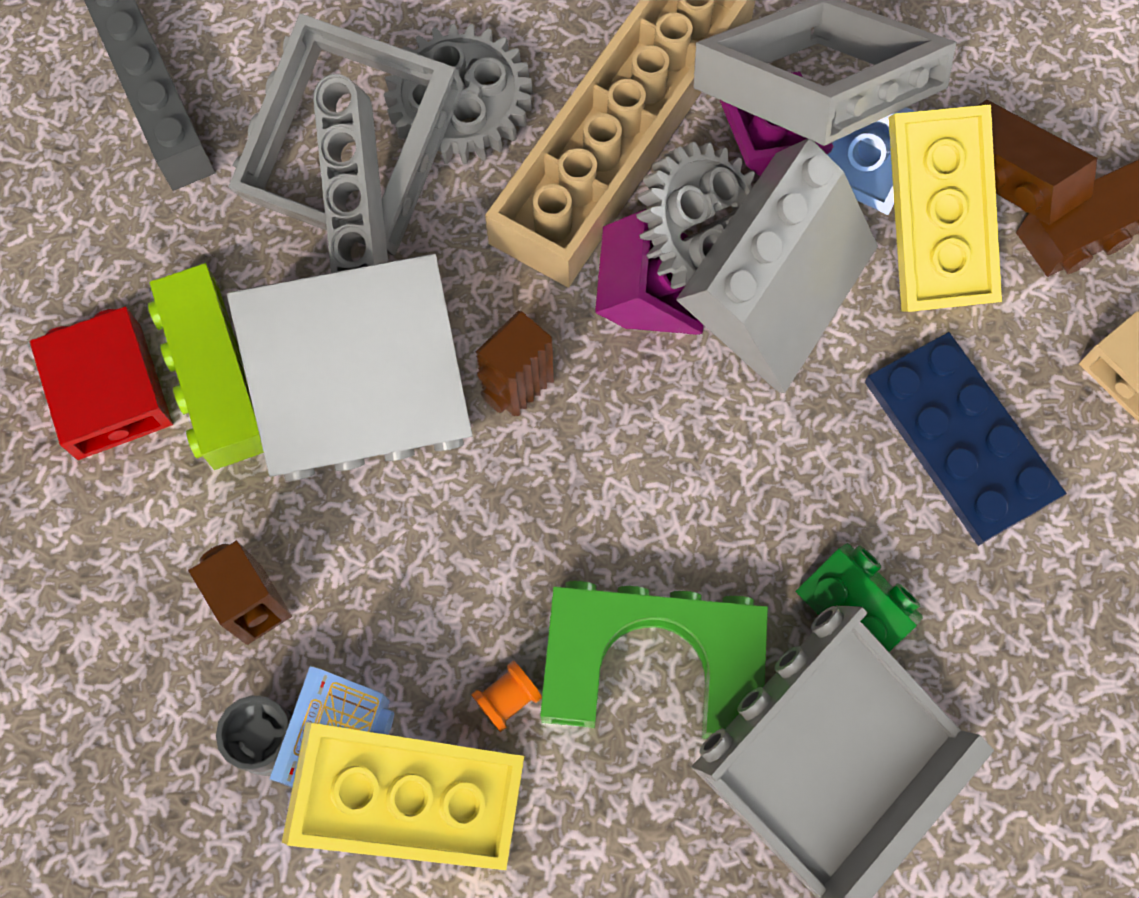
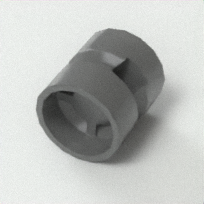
M252 695L238 699L226 708L218 721L216 731L218 750L228 763L239 769L249 771L255 775L271 776L293 713L268 697Z

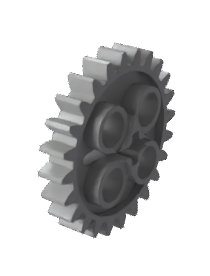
M451 24L449 35L442 36L436 27L432 28L433 40L429 42L419 35L416 36L417 50L405 46L402 49L454 66L464 84L438 149L442 153L444 164L450 162L453 154H460L462 163L467 164L470 152H476L482 161L486 160L485 148L491 146L499 153L502 152L501 138L505 137L515 141L517 139L515 126L525 127L527 125L526 112L532 111V80L529 78L527 62H521L520 50L518 48L509 50L508 41L505 36L493 43L492 30L489 28L480 37L476 36L473 24L467 27L465 34H458L456 25ZM395 75L386 76L385 81L388 92L384 93V98L389 108L387 112L391 124H395L400 139L407 138L427 87ZM490 81L496 82L491 85H483L484 83ZM466 118H477L473 122H462Z
M692 142L664 154V158L652 164L654 172L643 178L649 190L638 194L637 197L643 204L648 206L647 210L636 214L637 219L648 223L649 230L639 235L640 239L652 240L654 247L649 250L647 257L648 259L660 257L662 263L657 273L659 276L669 272L673 274L671 280L672 289L685 286L752 189L750 184L754 178V172L751 171L743 175L740 172L742 159L738 157L728 162L727 148L724 147L714 152L710 142L699 147L696 142ZM730 205L732 206L733 211L730 214L704 226L698 233L681 240L680 234L683 231L714 216L715 212L723 210Z

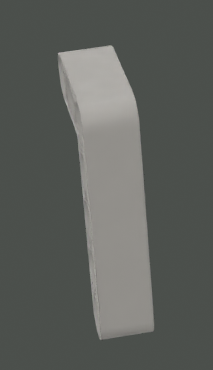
M330 74L318 82L314 90L313 101L331 273L386 263L388 262L372 103L365 91L348 77L342 74ZM350 93L351 100L348 107L341 112H336V104L339 98ZM355 142L356 151L353 157L348 161L342 162L341 152L348 143ZM360 190L361 201L358 207L353 211L347 212L346 200L353 191ZM364 238L366 251L363 257L353 261L351 248L357 240Z

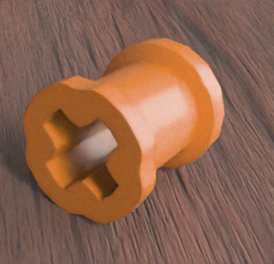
M514 660L507 665L508 672L482 692L477 689L471 694L475 702L500 733L507 728L506 721L530 701L538 703L542 699L538 689Z

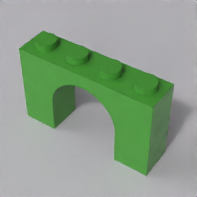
M568 581L565 583V588L553 587L540 714L541 723L595 728L599 676L604 656L612 644L620 637L641 628H661L679 635L693 647L700 658L705 677L702 739H707L719 729H726L739 714L737 709L743 698L752 690L765 686L768 607L754 605V599L725 596L722 598V602L701 600V594L691 591L670 592V597L649 596L648 589L638 586H620L617 592L596 591L597 586L595 584L585 581Z

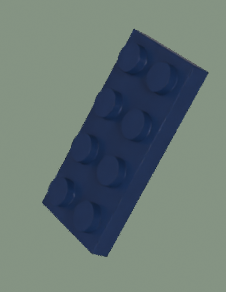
M950 332L868 375L865 384L978 546L1067 494Z

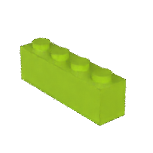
M204 263L150 281L149 284L154 301L148 302V309L158 330L163 329L167 342L160 344V349L170 372L176 371L180 385L174 386L173 392L182 414L189 413L193 428L186 430V436L194 456L197 459L203 457L214 470L264 453L241 353L219 285L209 267Z

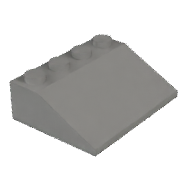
M805 139L777 152L676 299L780 393L787 391L878 247L844 171L810 139Z

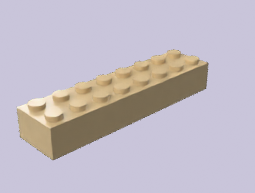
M639 0L485 214L488 243L569 288L602 240L603 226L615 221L702 93L694 89L696 42L749 23L752 19L756 0Z

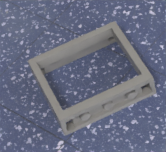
M807 0L696 42L694 89L825 146L947 89L957 42L839 0ZM814 27V33L811 35V28ZM815 44H821L874 65L830 85L822 86L768 63Z
M299 13L290 37L285 36L283 43L284 52L276 70L271 72L267 79L266 96L260 111L252 117L249 123L248 140L242 155L237 157L232 165L236 169L228 188L248 202L327 231L324 211L264 190L321 50L426 86L427 89L382 197L387 253L395 256L464 84L456 68ZM364 238L356 241L358 243L366 245Z

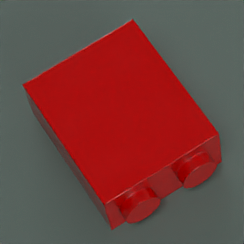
M126 306L119 309L103 310L93 318L72 326L53 328L46 335L29 341L59 444L75 459L81 460L173 425L141 325Z

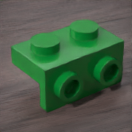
M846 543L838 548L795 591L818 615L826 609L837 605L863 607L867 614L860 622L888 652L903 640L923 619V616L917 611L920 603L913 594L899 583L892 586L878 572L881 569V565L877 559L860 545L854 549L849 543Z

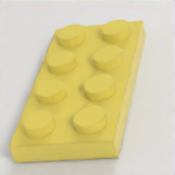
M991 105L897 113L888 116L901 312L1002 302Z
M306 722L282 843L288 846L506 870L524 756Z

